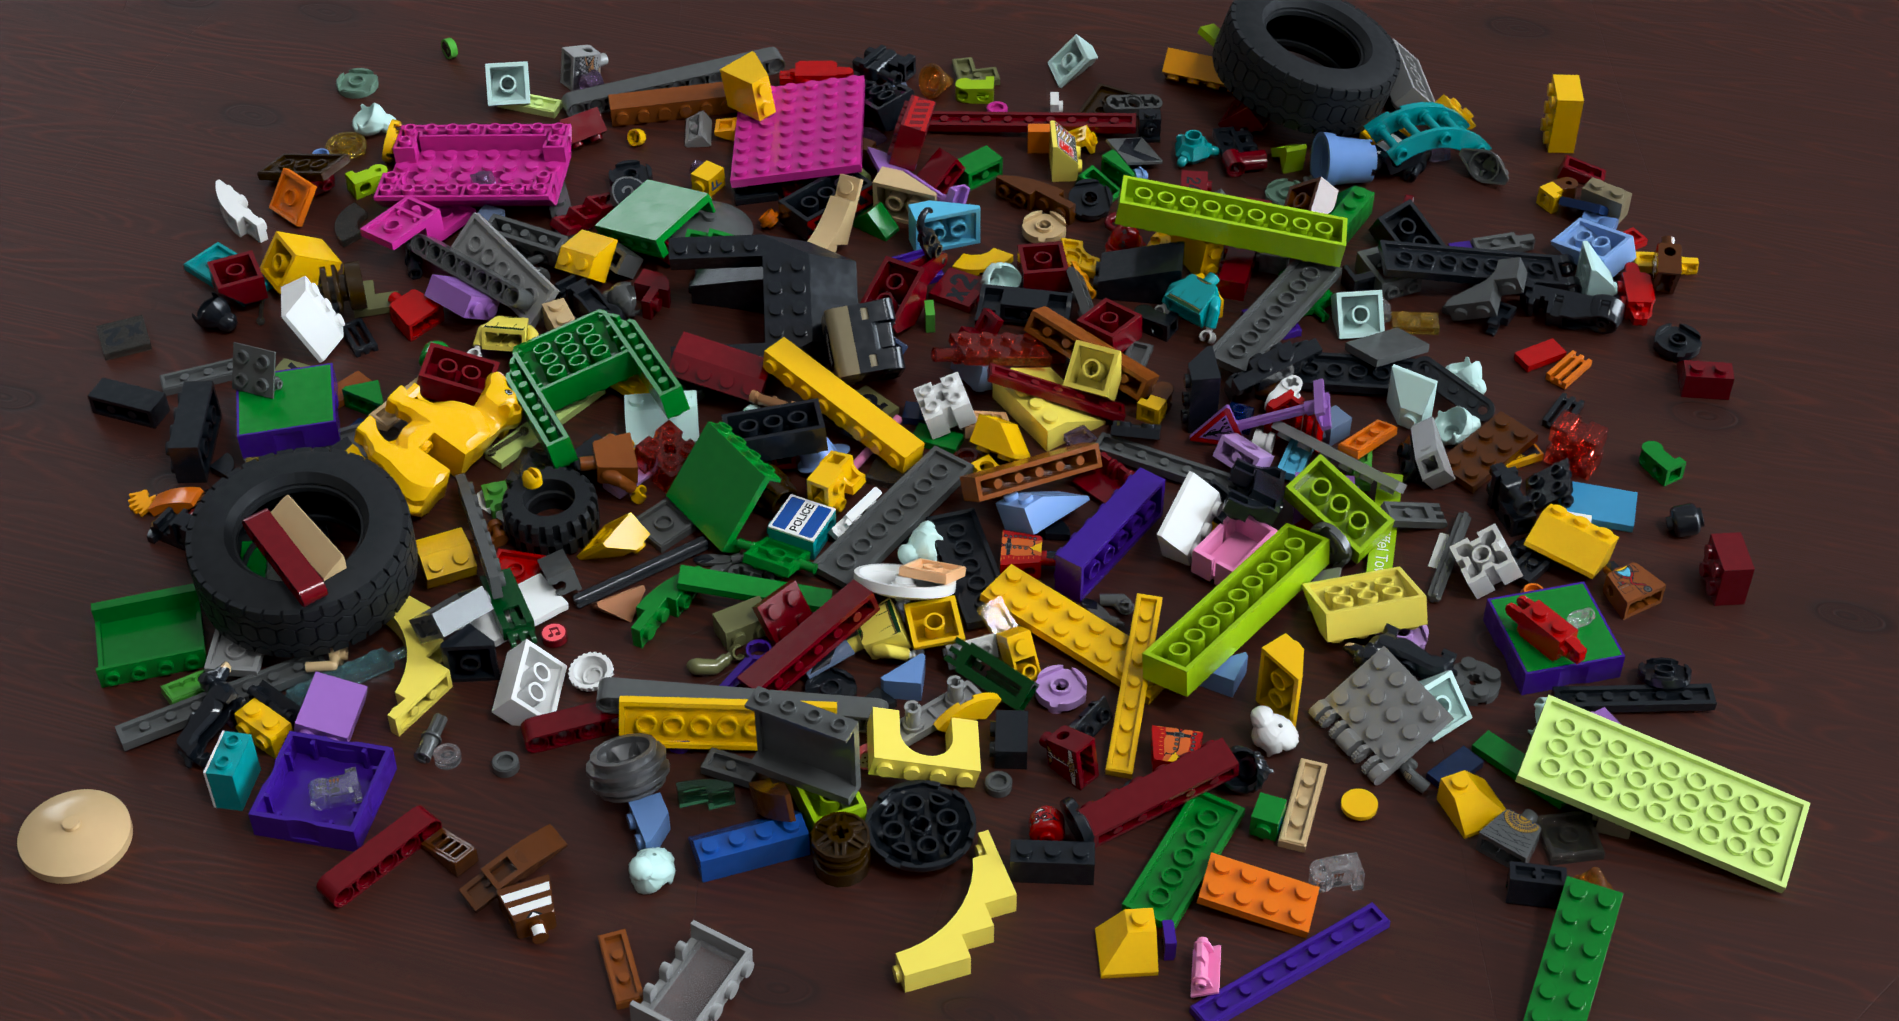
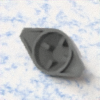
M1462 148L1459 152V156L1467 170L1477 181L1498 185H1506L1508 182L1509 172L1505 169L1501 158L1494 152L1471 148Z

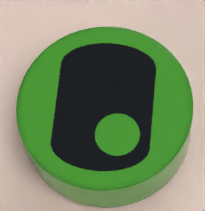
M450 37L442 39L441 48L447 59L457 57L458 48L455 41Z

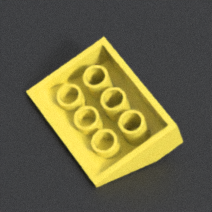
M1051 367L1010 368L1063 385L1064 382ZM993 383L992 398L1047 452L1106 424V420L1100 416Z
M1400 566L1302 584L1303 592L1318 630L1327 642L1340 643L1344 639H1362L1372 634H1384L1383 630L1386 623L1399 629L1409 630L1428 624L1427 596Z

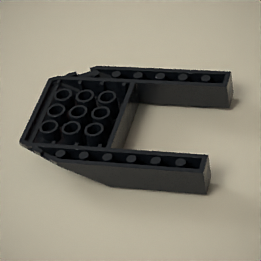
M763 234L668 238L671 270L763 267L765 343L725 345L764 357V350L785 337L822 366L829 364L821 318L824 311L828 309L858 304L856 261L811 242ZM676 346L671 347V359Z

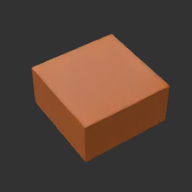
M1028 124L1027 153H1049L1050 124Z

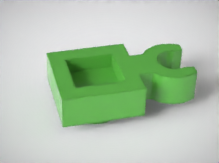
M506 480L481 485L486 508L490 507L492 518H496V512L502 510L503 495L508 489Z

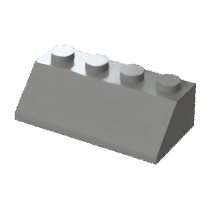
M1393 38L1392 40L1399 51L1401 64L1398 77L1389 94L1391 96L1390 103L1396 110H1399V106L1411 103H1435L1419 60Z

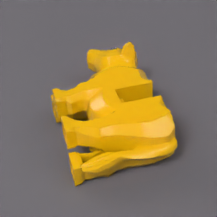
M493 372L487 376L485 389L474 406L457 401L431 403L421 396L420 387L416 383L407 391L405 387L400 385L387 398L385 411L395 414L397 418L408 423L402 429L397 439L390 442L385 440L377 429L375 418L369 415L357 427L354 441L363 446L368 460L383 468L399 485L409 506L410 515L422 517L429 513L435 504L445 496L449 474L455 477V475L466 473L470 466L482 457L497 437L502 440L508 435L510 429L517 428L523 417V408L518 404L516 394L508 387L506 377L500 372ZM354 444L346 450L348 454L351 452L364 457L359 448Z

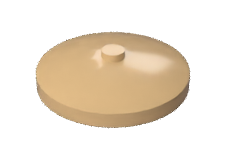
M93 789L73 790L48 799L28 815L18 834V852L26 869L35 877L56 884L78 883L101 875L124 856L132 840L133 824L126 806L112 794Z

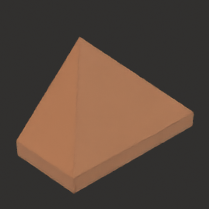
M639 585L591 604L593 609L632 622L636 613V606L640 603L646 589L644 585Z

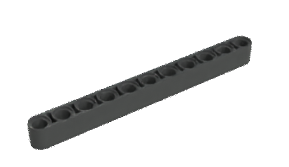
M768 47L753 51L756 53L768 76L778 74L784 70L786 63L777 48ZM750 52L571 91L563 95L561 102L568 117L598 107L600 114L610 112L608 99L610 94L721 82L720 69Z
M606 677L599 681L596 707L604 713L619 714L620 696L749 699L755 688ZM771 690L799 701L837 702V714L858 721L859 733H867V722L873 707L889 709L887 701L880 698Z

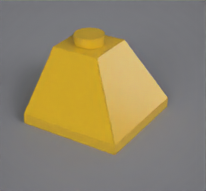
M630 512L605 524L577 557L579 560L620 557L631 552L636 554L645 547L646 543L644 541L650 533Z
M1463 770L1440 779L1437 801L1464 839L1478 835L1485 826L1506 810L1486 780Z
M1153 908L1124 909L1095 928L1101 979L1158 976L1157 930Z

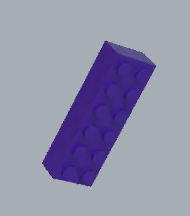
M1141 467L1133 475L1128 476L1125 484L1120 489H1116L1106 503L1100 505L1097 513L1092 518H1088L1078 532L1072 534L1069 542L1064 547H1060L1054 556L1056 561L1054 572L1056 591L1080 603L1163 515L1165 479Z

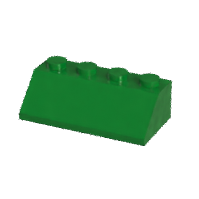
M1352 186L1339 192L1334 209L1329 213V215L1348 218L1346 244L1369 218L1373 210L1375 193L1358 186Z

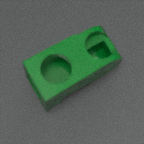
M1646 441L1643 443L1639 457V464L1662 486L1669 485L1683 478L1686 461L1681 457L1674 459L1663 449L1659 442Z

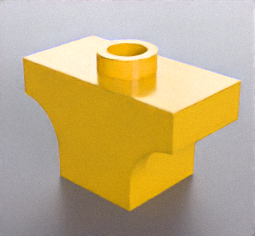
M831 450L819 462L820 464L823 461L843 469L844 481L846 482L844 493L854 495L866 483L865 474L857 470L854 465L853 455Z

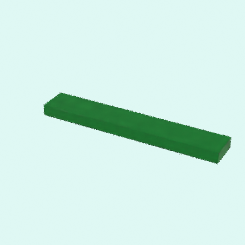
M681 565L677 589L745 601L760 596L763 600L787 582ZM798 584L812 612L818 610L832 598L831 589Z

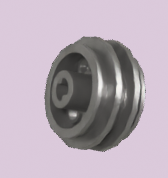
M644 733L621 735L603 742L592 751L590 760L586 764V774L590 778L591 790L595 794L600 795L605 801L613 803L639 800L653 794L666 782V776L670 772V763L666 758L665 746L661 742L656 741L652 735Z

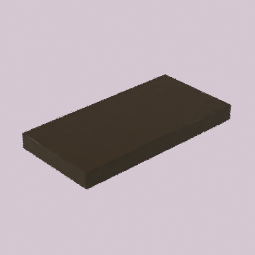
M284 153L261 169L257 176L259 180L279 181L283 168H288L308 181H325L351 162L348 154Z

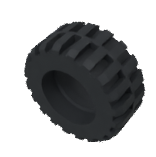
M552 466L539 470L542 474V485L536 489H527L523 486L522 475L519 476V480H514L510 484L509 489L505 491L501 504L506 534L511 544L516 546L518 550L547 556L563 549L565 554L570 553L572 555L578 551V548L583 549L589 543V540L595 537L600 525V514L596 489L589 479L584 475L580 476V473L575 470L568 471L566 467L553 469ZM549 509L565 510L552 516L536 515Z

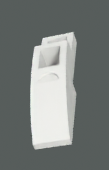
M217 180L216 193L221 213L228 226L239 237L248 233L260 243L268 239L267 225L262 218H258L247 208L248 201L245 196L234 191L230 185Z

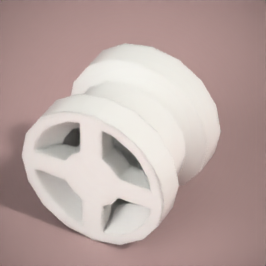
M1256 429L1252 443L1272 454L1276 433L1270 432L1267 434L1263 433L1261 429Z

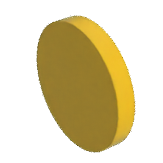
M1351 789L1342 796L1341 809L1349 818L1364 821L1376 814L1378 801L1371 792L1365 789Z

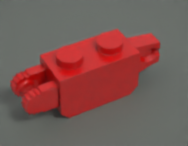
M799 61L795 63V68L780 71L779 81L780 85H786L788 83H806L810 80L823 81L829 78H847L854 75V70L850 67H837L835 61Z
M1628 262L1625 264V271L1622 272L1620 281H1617V295H1620L1619 300L1625 305L1624 319H1630L1632 325L1647 326L1648 319L1652 317L1653 305L1656 300L1651 275L1646 272H1640L1638 264Z
M1525 595L1517 598V605L1512 602L1506 605L1505 611L1507 615L1518 624L1517 630L1519 635L1551 661L1557 660L1561 656H1565L1576 664L1585 660L1587 648L1577 638L1578 629L1542 601L1534 602Z

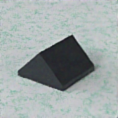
M470 623L441 643L440 648L444 667L450 670L452 683L500 680L501 676L494 641Z

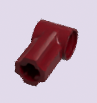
M1228 149L1221 157L1227 174L1231 177H1238L1245 171L1265 169L1268 163L1265 150L1239 152L1236 149Z

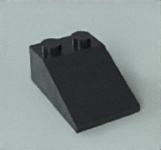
M1411 199L1380 216L1368 229L1378 244L1380 240L1445 245Z

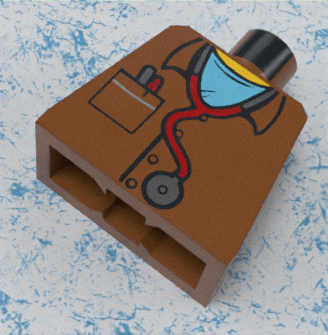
M1610 561L1604 566L1603 572L1606 574L1603 593L1623 620L1662 603L1666 584L1638 563L1633 562L1620 568L1614 561Z

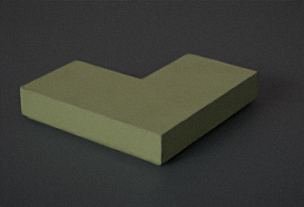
M972 57L952 59V68L956 80L961 78L986 80V76H994V86L1000 85V77L996 67L976 69Z
M373 280L363 281L368 308L354 310L355 318L390 313L388 298L391 293L398 291L375 294Z

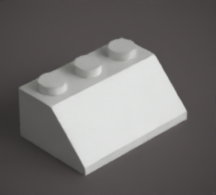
M306 276L281 287L282 319L319 363L323 362L344 337L343 326H345L343 317L339 313L336 314L332 309L330 301L327 298H323L317 285L311 283Z
M1191 471L1187 474L1157 533L1162 556L1188 566L1192 563L1193 549L1203 541L1204 537L1206 538L1211 533V523L1215 516L1218 517L1223 508L1220 493Z
M528 639L524 640L507 652L492 713L513 726H520L528 718L555 712L567 665Z

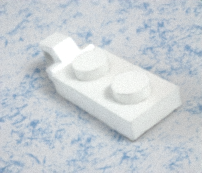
M874 487L830 529L828 534L837 540L862 516V513L867 511L876 502L882 492L877 487Z

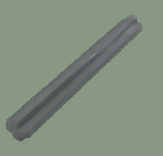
M1466 511L1457 514L1426 596L1431 603H1434V601L1440 602L1456 561L1450 546L1465 538L1471 522V517Z

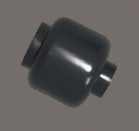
M1693 503L1673 506L1670 509V516L1665 517L1668 532L1673 531L1678 538L1697 535L1700 533L1701 527L1705 526L1701 508H1696Z

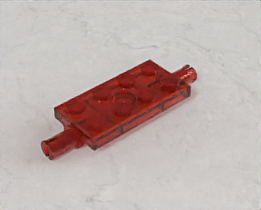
M965 331L950 333L948 342L951 348L933 347L931 350L933 362H953V364L963 363L964 365H989L993 363L999 366H1051V364H1064L1066 356L1060 352L1046 350L1041 341L1029 333L1012 334L1004 332L1003 334L982 332L977 334Z

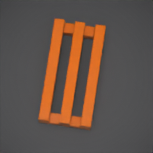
M1572 350L1546 373L1545 379L1565 390L1591 367L1592 360L1588 358L1585 361L1583 355L1576 356V351ZM1579 364L1580 366L1574 372L1571 373V371ZM1569 375L1564 381H1560L1565 376Z

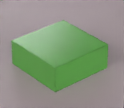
M924 300L926 333L935 332L933 300Z

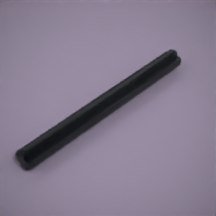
M700 536L582 590L572 596L573 603L577 608H582L709 549L708 540L704 536Z

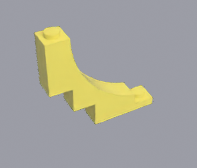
M411 596L406 599L398 613L395 612V616L386 624L399 636L407 649L405 672L395 691L398 705L393 707L387 715L391 732L399 737L453 687L450 670L440 664L443 661L440 648L441 643L444 642L443 639L420 643L409 622L410 619L431 607Z
M989 830L978 833V845L974 846L976 857L973 858L971 884L968 894L955 916L941 930L927 940L909 949L895 953L896 965L892 966L893 976L896 983L901 982L905 993L971 974V956L968 950L993 943L994 924L991 918L1016 911L1017 893Z

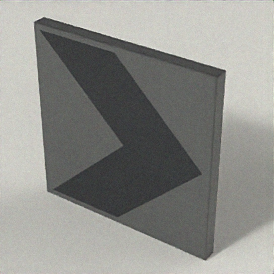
M1142 137L1106 139L1105 141L1111 149L1121 156L1127 165L1162 164L1163 162Z

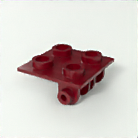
M1100 452L1103 467L1083 472L1074 478L1072 483L1101 503H1106L1111 498L1113 492L1116 489H1120L1125 484L1128 476L1133 475L1135 472L1124 467L1122 463H1118V460H1112L1106 452Z

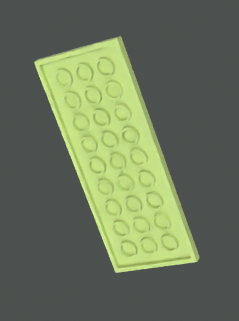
M1548 695L1515 780L1517 783L1781 894L1786 889L1810 806V803L1551 695Z

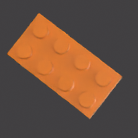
M1211 852L1197 904L1306 939L1320 887Z

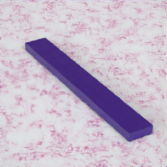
M1372 902L1219 989V994L1209 995L1191 1005L1189 1012L1196 1021H1228L1388 929L1391 921Z

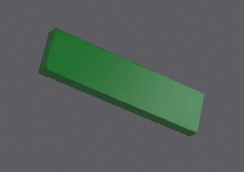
M1489 730L1471 748L1473 753L1516 780L1525 756L1523 752ZM1525 786L1559 810L1567 804Z

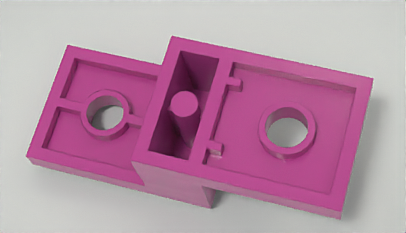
M406 196L360 228L362 237L394 251L406 241L411 240L416 234L430 236L440 241L445 240L466 225L472 214L476 212V209L470 206L436 207L411 196Z

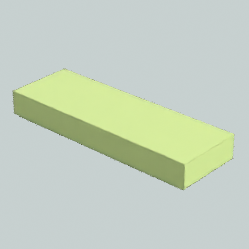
M530 94L531 104L497 107L556 118L563 105L561 100Z

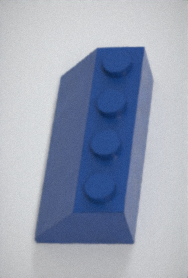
M794 810L796 821L793 822L777 821L764 817L688 837L702 882L810 855L809 832L802 813Z

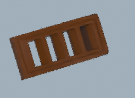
M441 828L421 843V847L456 877L479 861L477 850L472 845L444 828ZM443 838L441 842L434 846L436 842ZM449 843V845H447L444 849H442V850L440 849V848H442L445 844Z

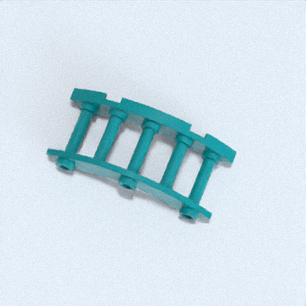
M1417 102L1399 106V110L1392 113L1387 111L1363 126L1375 143L1382 139L1390 147L1386 152L1396 166L1418 153L1436 148H1452L1459 151L1462 148L1492 149L1481 136L1467 130L1470 127L1469 123L1457 111L1439 103ZM1427 125L1430 129L1420 132L1415 126ZM1405 128L1411 136L1398 143L1390 134Z

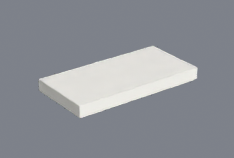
M541 573L518 584L534 619L535 626L569 609L568 602L561 595L555 593L556 589L549 585ZM509 610L503 611L508 623L513 622L510 619L511 612ZM491 611L470 622L471 625L492 639L495 647L507 641L503 640Z

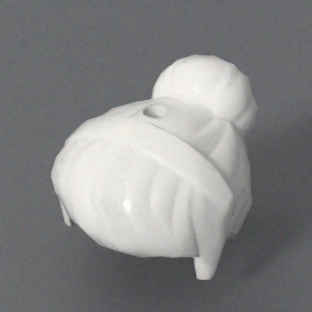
M1265 705L1252 709L1250 714L1253 725L1251 738L1254 745L1267 752V757L1281 753L1282 750L1289 751L1296 748V745L1299 743V735L1289 719L1273 713L1272 709Z

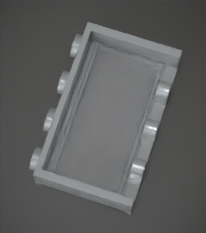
M693 920L690 924L691 938L687 943L681 940L678 941L675 947V959L670 964L664 961L659 968L660 979L655 985L649 982L645 985L641 1004L634 1000L629 1004L631 1021H717L722 1014L724 1004L728 999L732 1000L735 997L740 982L743 978H748L754 969L752 949Z

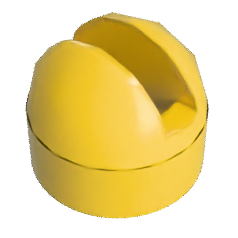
M631 129L627 134V140L632 146H640L645 143L646 134L641 129Z
M534 467L525 470L522 474L523 486L527 489L539 488L543 483L541 472Z

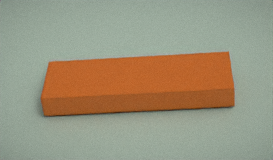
M1377 419L1339 443L1337 450L1358 460L1396 436L1398 427Z

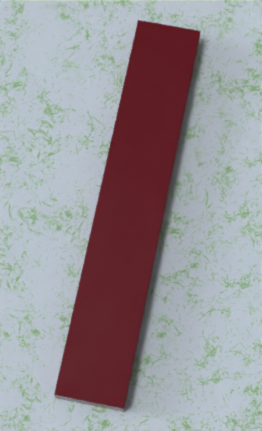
M990 363L987 369V382L1109 420L1124 421L1126 417L1124 404Z

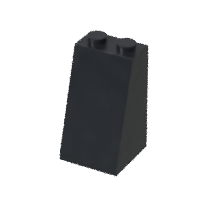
M1179 241L1103 252L1101 262H1096L1095 275L1099 276H1094L1093 289L1097 290V299L1103 300L1107 298L1114 301L1163 304L1162 299L1169 285L1182 279L1185 242Z
M763 267L695 269V278L690 281L688 289L689 294H692V303L764 313Z

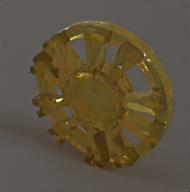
M356 132L338 133L332 136L326 143V149L330 154H348L350 159L354 158L355 160L357 158L360 159V155L364 156L367 148L365 137Z

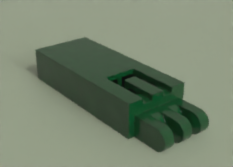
M511 568L501 570L506 581V586L502 587V598L493 599L486 576H479L480 586H483L484 590L491 597V604L494 608L491 612L503 640L508 641L511 649L517 646L516 641L519 640L521 643L526 638H529L534 644L538 643L534 619ZM509 610L511 612L510 619L513 622L508 623L503 611Z
M956 637L954 641L962 646V648L959 650L951 645L949 651L957 656L954 659L950 655H945L943 659L955 666L956 672L989 693L998 694L1002 699L1001 701L1015 710L1024 711L1038 689L1039 684L972 642L969 644ZM977 658L991 667L990 670L986 671V677L971 669L972 666L980 671L984 669L985 665L976 660Z

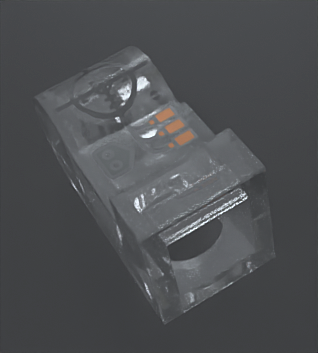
M356 767L345 769V774L329 777L328 779H314L308 785L310 805L315 810L362 803L363 800Z
M1357 852L1315 860L1310 865L1308 882L1320 887L1319 893H1325L1331 888L1347 885L1351 886L1352 891L1363 890L1365 873Z

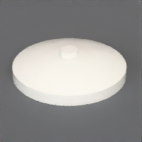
M868 564L859 566L854 570L853 579L875 594L894 598L898 602L908 603L911 600L942 598L954 594L956 590V581L945 585L899 576V567L904 564Z

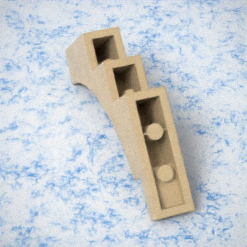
M840 174L835 196L830 195L824 213L807 242L835 253L837 245H848L863 179Z

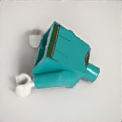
M1209 272L1204 279L1195 274H1190L1185 279L1171 283L1162 299L1163 304L1157 305L1154 309L1160 312L1163 311L1166 314L1173 311L1179 313L1180 317L1200 328L1206 326V330L1199 334V338L1204 342L1206 335L1210 334L1208 343L1213 344L1216 341V335L1212 331L1217 326L1221 299L1216 287L1220 280L1212 272Z

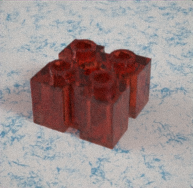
M1564 409L1551 426L1548 439L1551 442L1546 448L1544 462L1553 465L1569 458L1572 474L1589 480L1601 464L1604 450L1601 448L1606 443L1609 428L1593 421L1589 424L1581 422V416Z
M670 420L656 429L654 438L646 437L635 446L634 450L638 469L644 474L650 471L654 475L652 481L665 493L670 489L695 445L691 438L685 441L682 438L683 431Z

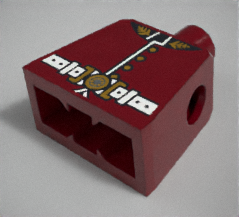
M1066 725L1061 726L1054 733L1046 731L1041 735L1039 744L1047 750L1050 768L1081 791L1099 776L1094 737Z

